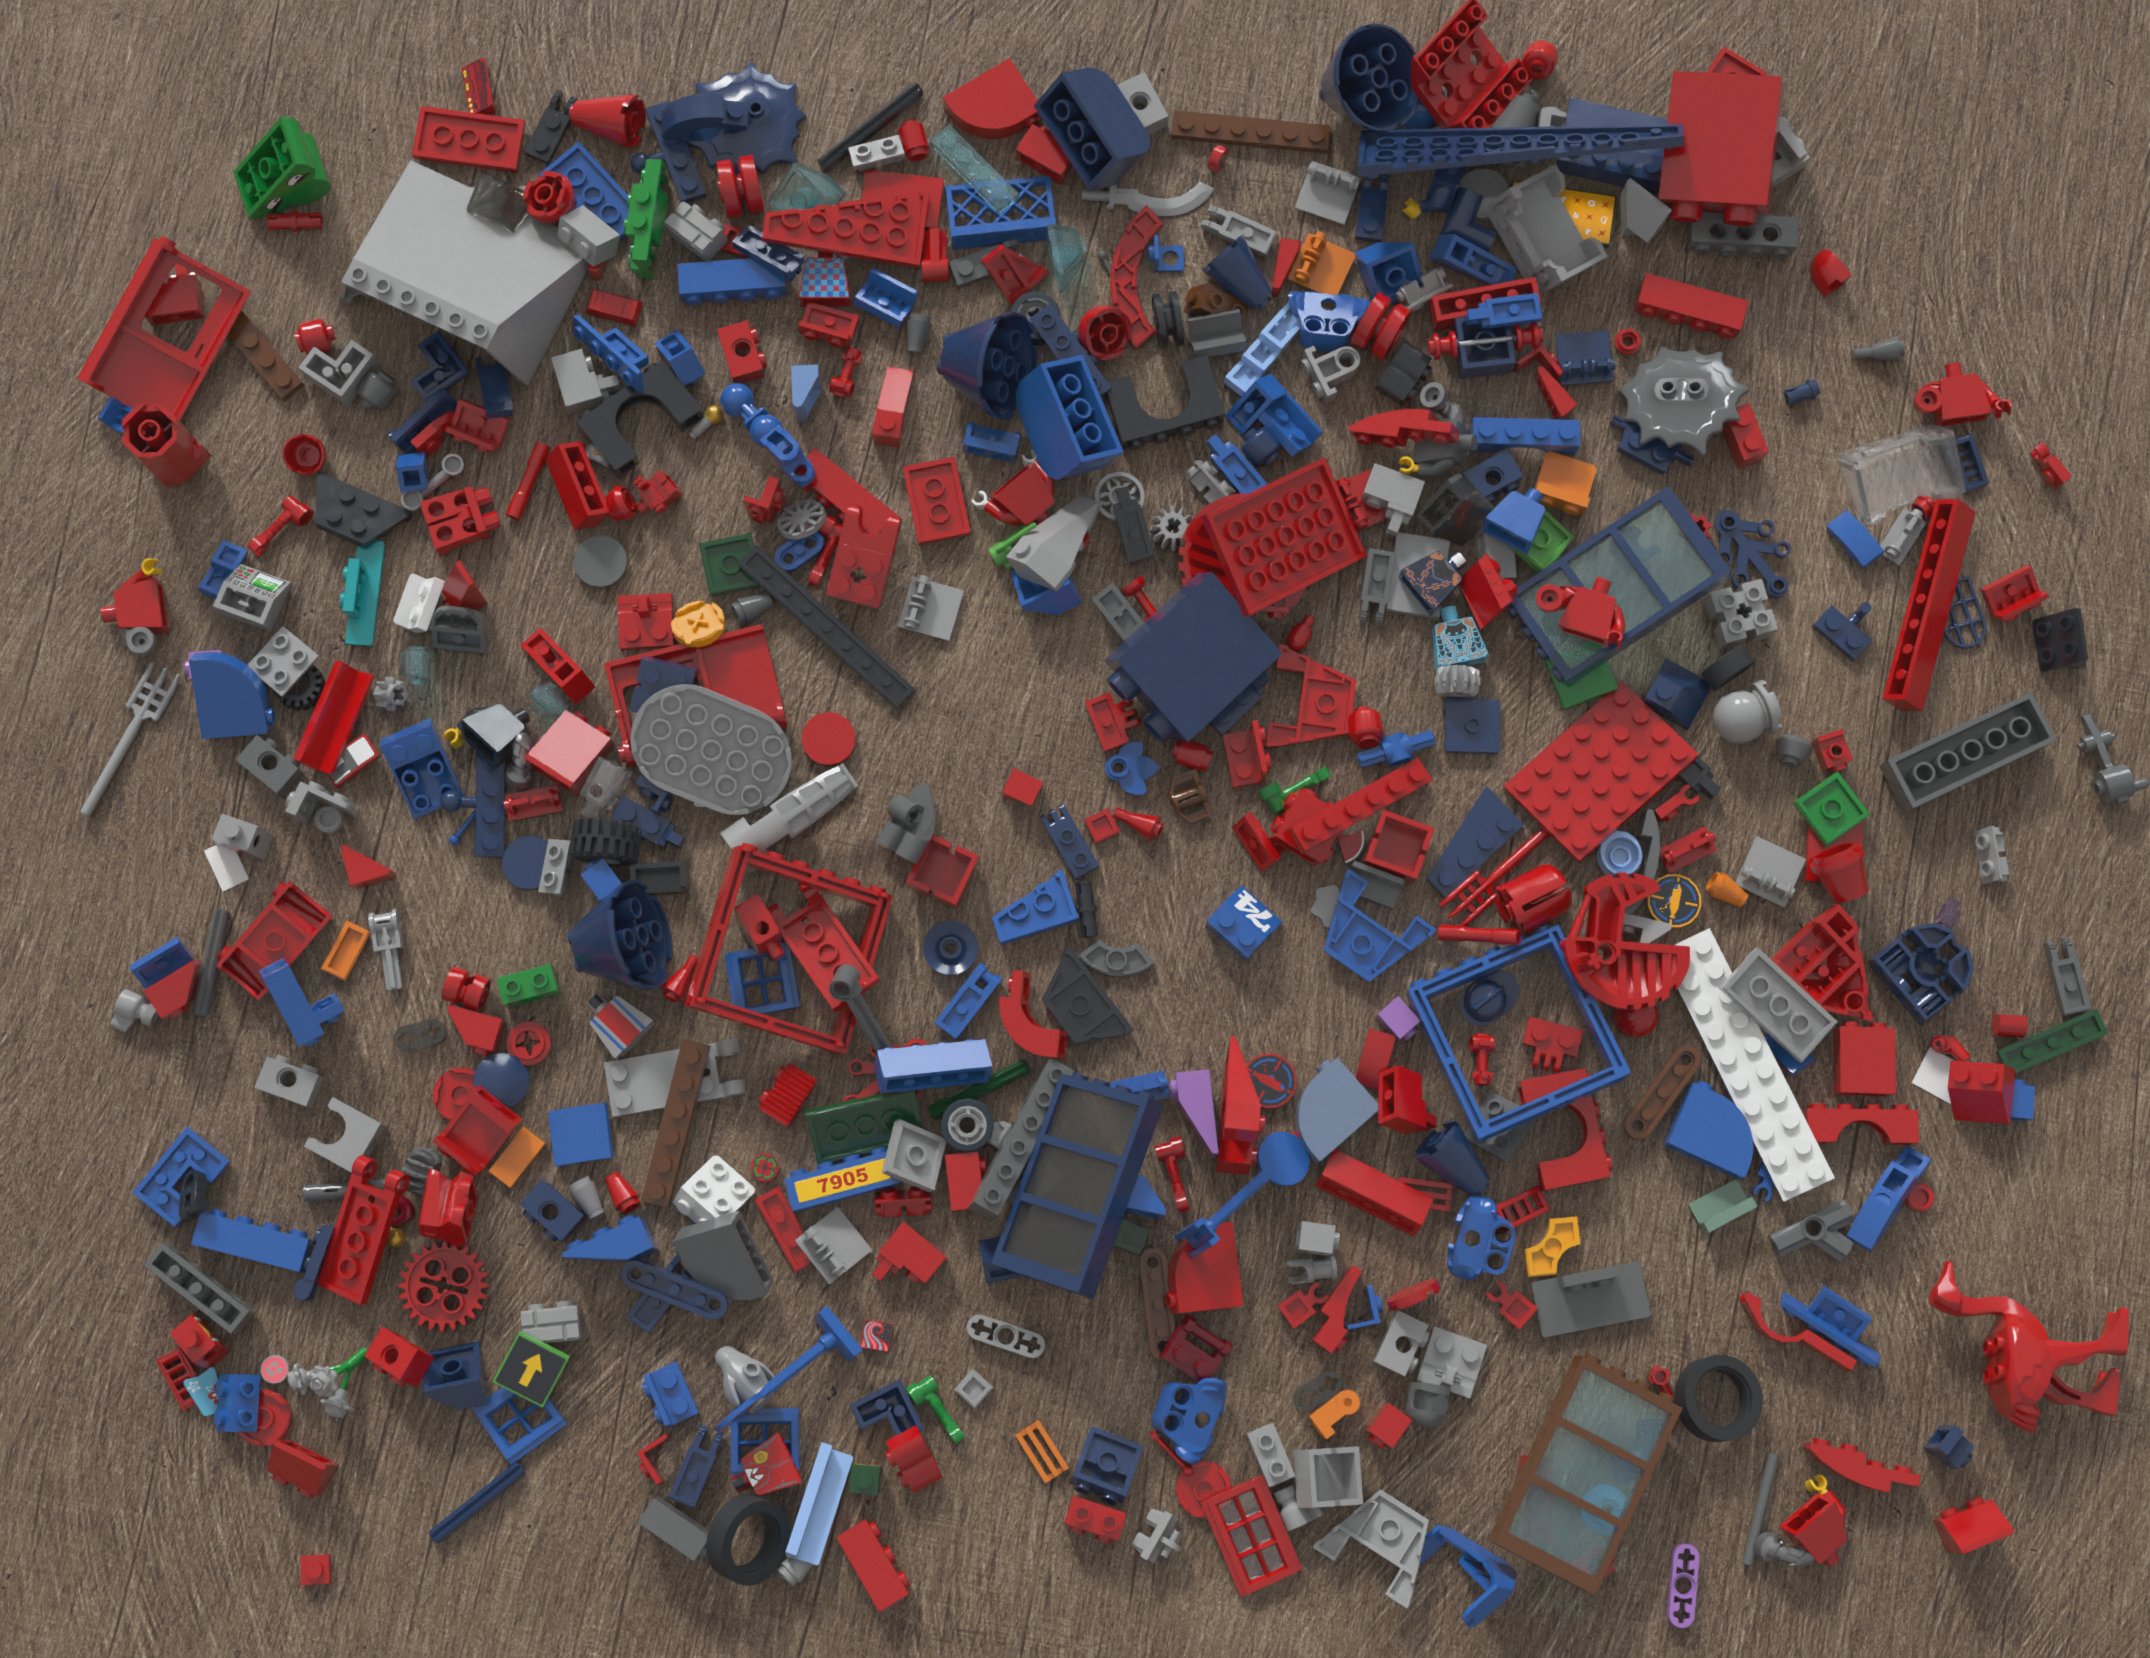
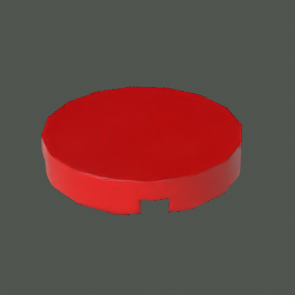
M825 712L817 714L807 722L802 732L801 741L804 751L811 761L821 766L832 767L846 761L855 749L856 736L853 726L847 718L838 713Z
M466 1067L453 1068L437 1080L433 1089V1102L438 1112L445 1119L451 1121L466 1101L467 1095L474 1089V1070Z
M1436 1278L1425 1280L1395 1293L1386 1302L1390 1311H1395L1396 1308L1397 1310H1402L1428 1298L1426 1293L1431 1290L1433 1294H1437L1441 1288Z
M267 1389L259 1390L257 1431L238 1432L239 1436L247 1443L255 1446H270L274 1444L275 1440H282L289 1432L292 1424V1409L288 1400L278 1392Z
M1200 1461L1197 1464H1190L1194 1468V1473L1191 1476H1185L1183 1471L1177 1479L1176 1495L1178 1502L1186 1512L1194 1517L1207 1518L1200 1501L1231 1488L1232 1485L1229 1476L1223 1468L1212 1462ZM1229 1501L1219 1505L1221 1512L1225 1510Z

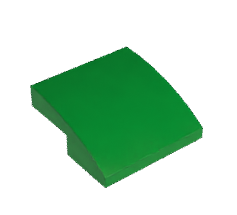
M1591 641L1561 652L1559 655L1571 670L1603 648L1601 644ZM1548 659L1545 661L1563 710L1587 703L1593 698L1606 695L1618 689L1608 661L1569 687H1567L1564 681L1559 683L1550 670L1553 668L1552 664Z

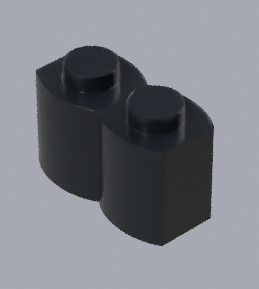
M1405 341L1381 376L1375 390L1400 406L1403 405L1405 400L1411 402L1418 391L1415 385L1419 379L1425 381L1433 368L1429 365L1432 358Z

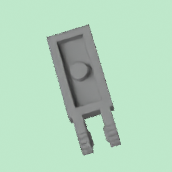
M1212 205L1209 206L1207 213L1220 221H1224L1221 226L1209 220H1202L1200 224L1202 229L1213 235H1218V237L1231 243L1242 235L1253 253L1264 258L1267 257L1277 236L1275 230L1235 212H1228Z

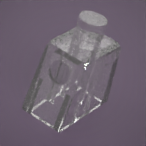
M599 756L580 792V796L587 799L580 814L585 817H596L601 808L610 810L629 782L633 772L611 759ZM602 788L603 793L599 796V790Z

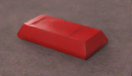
M592 288L585 314L636 327L643 302Z

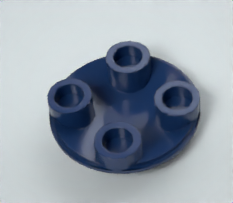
M497 1053L488 1056L478 1065L474 1074L473 1085L474 1088L479 1085L482 1086L505 1106L512 1107L518 1104L527 1094L530 1077L526 1066L522 1065L517 1057L511 1054Z

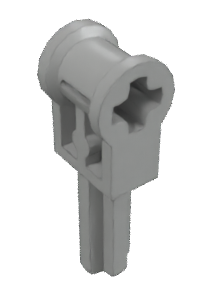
M392 909L390 913L375 915L374 912L369 913L368 920L373 950L376 953L381 952L386 989L389 991L399 990L403 985L397 949L404 948L398 909Z

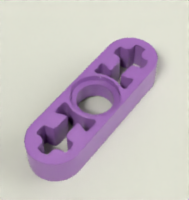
M1679 1544L1674 1547L1671 1553L1666 1615L1668 1621L1673 1626L1679 1628L1690 1626L1695 1617L1699 1553L1690 1544ZM1684 1549H1687L1688 1554L1692 1555V1560H1687L1686 1569H1692L1691 1575L1684 1572L1676 1573L1677 1567L1683 1569V1560L1678 1559L1679 1553H1684ZM1681 1577L1687 1578L1690 1582V1590L1685 1594H1680L1675 1588L1676 1581ZM1674 1596L1681 1599L1689 1598V1604L1683 1602L1682 1607L1683 1611L1687 1612V1618H1682L1680 1623H1678V1618L1673 1615L1674 1611H1679L1680 1602H1674Z

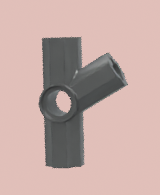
M1841 1200L1768 1235L1769 1243L1779 1258L1811 1243L1840 1263L1848 1255L1854 1242L1836 1230L1854 1222L1853 1213L1849 1205L1844 1200ZM1808 1221L1816 1225L1817 1232L1814 1236L1806 1232Z

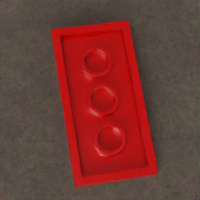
M421 106L412 157L417 160L517 173L526 122L522 119Z

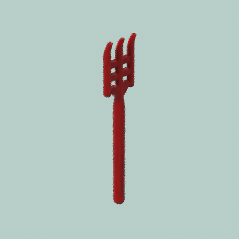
M1541 828L1496 868L1488 878L1481 877L1480 872L1475 871L1440 902L1438 906L1442 907L1458 896L1462 903L1447 917L1450 919L1467 908L1471 914L1459 924V926H1467L1498 899L1497 894L1493 893L1494 883L1502 879L1550 835ZM1475 880L1480 885L1477 889L1471 884ZM1466 888L1471 893L1468 897L1463 893ZM1483 892H1485L1489 897L1485 901L1480 896ZM1474 900H1476V901L1478 902V904L1480 905V906H1479L1478 908H1476V909H1475V907L1472 905V902H1473Z

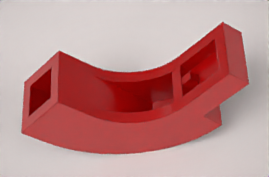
M1013 970V974L1008 980L1010 997H999L1001 1019L1008 1034L1020 1047L1033 1054L1065 1059L1068 1032L1045 1029L1034 1021L1029 1011L1032 973Z

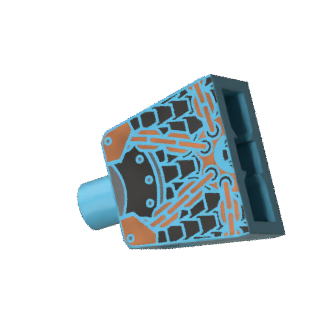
M1456 606L1442 608L1440 612L1443 623L1436 624L1432 630L1435 673L1441 666H1470L1486 662L1489 655L1473 618L1459 619Z

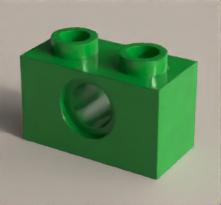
M551 964L496 978L502 1003L508 1009L562 994L556 969Z

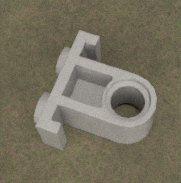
M1314 346L1304 350L1303 360H1301L1302 368L1306 375H1311L1314 381L1312 384L1313 390L1318 398L1322 397L1325 404L1335 400L1337 391L1334 386L1351 379L1357 373L1360 356L1356 349L1352 347H1341L1317 359H1314L1316 353ZM1347 359L1352 363V366L1343 367L1339 361Z

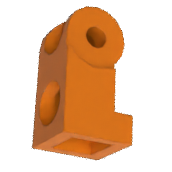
M1340 1391L1308 1415L1307 1418L1324 1440L1328 1439L1335 1433L1331 1426L1344 1415L1355 1413L1359 1409L1360 1399L1354 1391Z

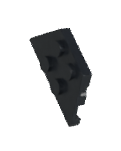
M322 472L317 474L315 520L317 529L366 549L374 544L378 538L385 537L393 532V527L404 520L408 522L413 517L412 511Z
M1068 947L1041 1001L1063 1030L1068 1032L1069 1038L1074 1044L1134 1032V1029L1072 948Z

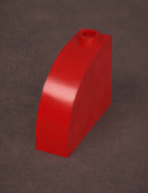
M1010 58L943 96V108L952 121L962 130L980 138L1001 139L1010 137L1026 128L1029 129L1032 124L1037 126L1042 119L1033 106L1038 100Z
M1233 1222L1221 1223L1216 1228V1235L1220 1240L1194 1258L1189 1255L1194 1248L1186 1238L1179 1244L1171 1258L1167 1277L1168 1292L1166 1293V1305L1168 1309H1171V1315L1243 1306Z

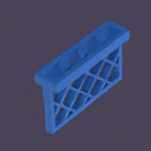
M1050 176L945 186L952 250L1001 245L1003 242L1013 239L1019 240V243L1057 239ZM1045 185L1046 191L1040 198L1030 192L1034 186ZM1015 188L1021 193L1012 200L1004 195L1008 189ZM982 191H990L994 194L988 203L977 197ZM963 193L968 199L960 206L952 200V194ZM1025 196L1035 202L1028 211L1018 204ZM999 198L1009 205L1002 213L992 207ZM973 201L983 207L976 216L966 210ZM1041 206L1049 212V217L1037 218L1033 213ZM1013 209L1023 214L1020 220L1015 221L1010 220L1006 216ZM987 211L997 217L993 223H985L980 219ZM961 214L971 220L966 226L955 227V220Z

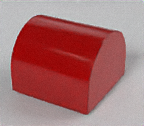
M1994 1014L1992 1015V1032L1994 1036L2023 1038L2027 1031L2028 1017Z

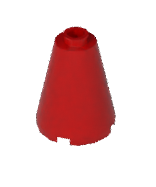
M630 94L577 100L570 107L569 118L577 128L626 148L637 147L642 139V136H638L640 128L645 129L646 111L643 100H638L640 96Z

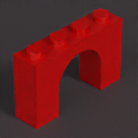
M1585 1068L1520 1081L1516 1085L1521 1106L1591 1075L1586 1074ZM1592 1095L1564 1106L1578 1116L1583 1128L1582 1142L1577 1151L1569 1157L1535 1164L1542 1192L1610 1177L1609 1172L1613 1170L1610 1156L1605 1155L1603 1144H1606L1604 1129L1598 1126L1597 1117H1600V1111L1597 1101L1592 1100Z

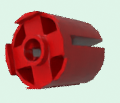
M1549 864L1540 865L1493 889V891H1498L1499 899L1494 902L1504 923L1509 921L1515 929H1520L1521 935L1567 913L1572 907V893L1570 887L1565 889L1561 887L1567 882L1564 875Z

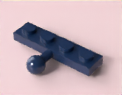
M666 101L645 108L646 115L661 152L649 156L644 153L635 154L630 161L632 170L637 174H641L642 170L645 169L646 159L662 160L666 164L680 203H689L705 198L706 191L686 140L661 137L662 112L671 102Z
M477 751L475 797H462L456 791H447L441 796L440 804L447 812H455L460 807L475 808L474 857L502 858L505 761L495 769Z

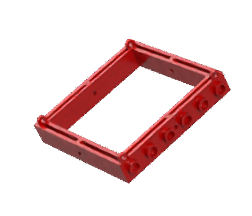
M742 843V846L733 847L684 1006L834 1054L846 1055L857 1020L848 1004L839 1010L832 1036L707 997L708 989L746 866L869 906V913L858 949L871 967H873L893 896L886 893V890L881 887L870 886L869 889L860 886L861 881L845 877V880L836 878V873L826 869H819V872L809 869L810 864L794 860L793 863L784 861V856L775 852L768 851L767 855L757 852L758 847L751 844Z

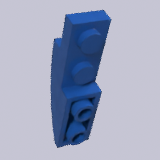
M1906 1145L1896 1161H1891L1873 1188L1852 1224L1847 1238L1872 1252L1901 1211V1205L1930 1166L1931 1159Z

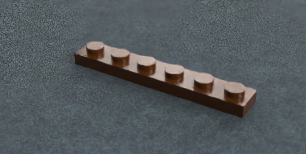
M1174 110L1171 139L1327 154L1330 125Z
M682 1039L641 1198L642 1202L670 1208L711 1049L710 1045Z

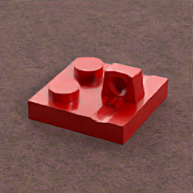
M671 593L617 596L620 651L660 649L674 646V634L671 627L673 620V599Z

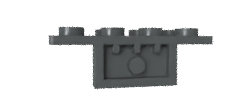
M1639 1262L1565 1275L1530 1284L1534 1305L1539 1308L1536 1314L1543 1338L1651 1316Z

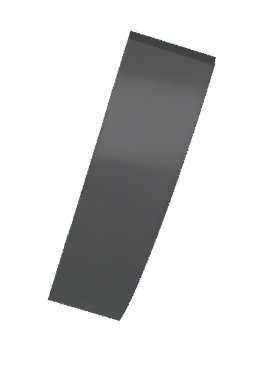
M1647 809L1642 814L1637 840L1647 842L1641 875L1654 880L1659 861L1660 836L1654 811ZM1644 899L1626 907L1625 913L1631 914Z

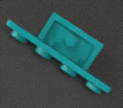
M376 541L366 549L357 546L356 558H349L348 567H344L343 582L346 583L345 593L340 595L339 603L340 608L343 609L342 611L348 617L346 645L373 646L385 553V543L383 541Z

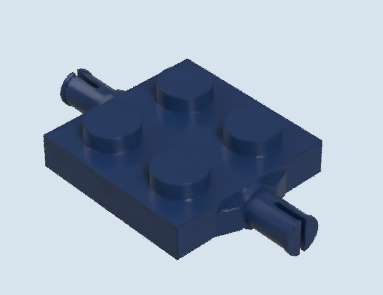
M1616 414L1610 422V425L1623 431L1622 440L1616 451L1661 475H1664L1668 466L1675 459L1690 466L1695 456L1681 450L1682 444L1668 448L1665 442L1658 438L1640 445L1641 430L1639 425L1634 422H1626Z

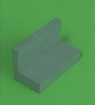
M1737 1179L1687 1204L1703 1234L1709 1233L1758 1207L1753 1197H1746Z

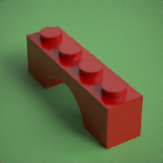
M1815 1103L1809 1104V1108L1802 1110L1818 1144L1836 1142L1841 1130L1849 1123H1863L1872 1127L1879 1134L1884 1145H1914L1919 1143L1918 1110H1909V1105L1898 1104L1892 1105V1109H1881V1104H1866L1864 1109H1854V1104H1837V1109H1826V1104Z

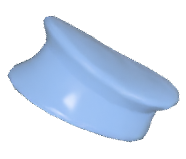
M1624 831L1614 832L1599 846L1596 853L1601 870L1605 875L1612 874L1614 879L1616 878L1615 874L1620 872H1626L1628 877L1631 878L1630 874L1637 873L1642 864L1643 854L1638 841L1631 834Z

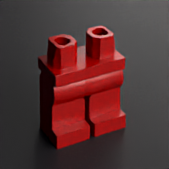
M472 486L464 488V490L420 502L434 547L439 556L448 554L449 550L465 544L490 538L488 532L502 527L496 511L484 515L481 513L480 508L494 504L488 488L473 491Z

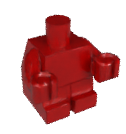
M660 470L649 481L639 476L633 482L636 488L640 490L639 495L643 499L636 506L642 514L648 509L657 513L665 512L668 510L669 505L673 504L684 494L671 477Z

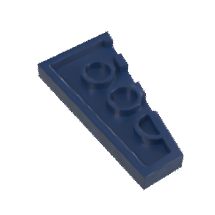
M1486 786L1426 880L1445 899L1518 832L1524 824Z

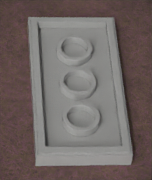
M1757 947L1751 951L1719 988L1799 1063H1802L1838 1022Z

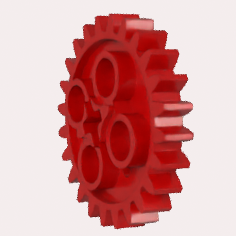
M443 1240L441 1248L436 1241H432V1250L422 1245V1255L420 1256L413 1252L414 1263H404L409 1268V1271L400 1272L399 1274L406 1278V1282L398 1284V1287L405 1289V1293L401 1294L399 1299L408 1300L402 1307L404 1310L413 1309L409 1316L410 1319L420 1316L419 1326H423L429 1321V1330H434L437 1324H439L441 1332L446 1331L447 1324L450 1325L452 1330H457L458 1321L463 1326H467V1316L473 1319L477 1318L474 1312L475 1308L484 1310L480 1300L489 1299V1296L483 1293V1289L490 1288L491 1285L483 1283V1279L490 1276V1273L481 1272V1269L486 1265L485 1262H475L479 1257V1253L475 1252L470 1256L468 1255L470 1246L466 1245L460 1251V1246L455 1247L452 1245L450 1248V1244ZM433 1261H439L441 1264V1271L436 1276H432L429 1272V1266ZM465 1268L468 1271V1279L460 1284L456 1280V1273L459 1269ZM425 1277L440 1282L446 1281L450 1285L467 1289L468 1293L462 1294L447 1289L443 1291L441 1287L422 1283L421 1278ZM430 1288L433 1292V1298L429 1303L425 1304L421 1300V1293L424 1289ZM456 1295L460 1299V1306L455 1311H451L447 1303L451 1296Z

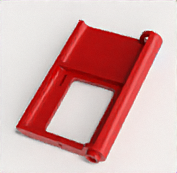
M161 236L160 240L154 238L77 379L132 408L137 404L154 406V404L161 403L180 421L251 291L175 249V242ZM176 264L189 269L221 288L219 297L188 351H182L143 330L141 327L171 269Z
M762 624L723 633L719 639L702 647H688L678 644L604 663L623 740V747L618 748L622 763L627 762L629 767L636 766L637 763L631 749L632 727L623 691L627 687L641 684L636 682L641 659L644 656L698 668L697 678L699 686L758 709L770 716L781 729L788 728Z

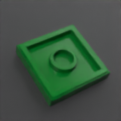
M1838 771L1792 803L1824 847L1870 816L1869 812Z

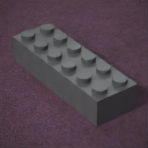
M2032 692L1890 758L1879 767L1902 811L1906 814L2049 746L2057 739Z

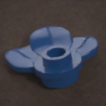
M1129 742L1125 744L1119 754L1111 756L1105 764L1106 775L1111 780L1119 782L1122 789L1132 795L1146 794L1144 780L1149 779L1159 770V765L1154 760L1142 756V742ZM1120 764L1124 770L1121 773H1116L1113 767Z

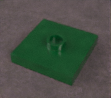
M752 533L699 543L710 597L761 587L738 566L743 558L754 548Z

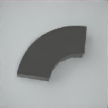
M1098 939L1078 955V958L1092 970L1112 977L1137 975L1155 965L1138 943L1128 948L1117 949L1107 946Z

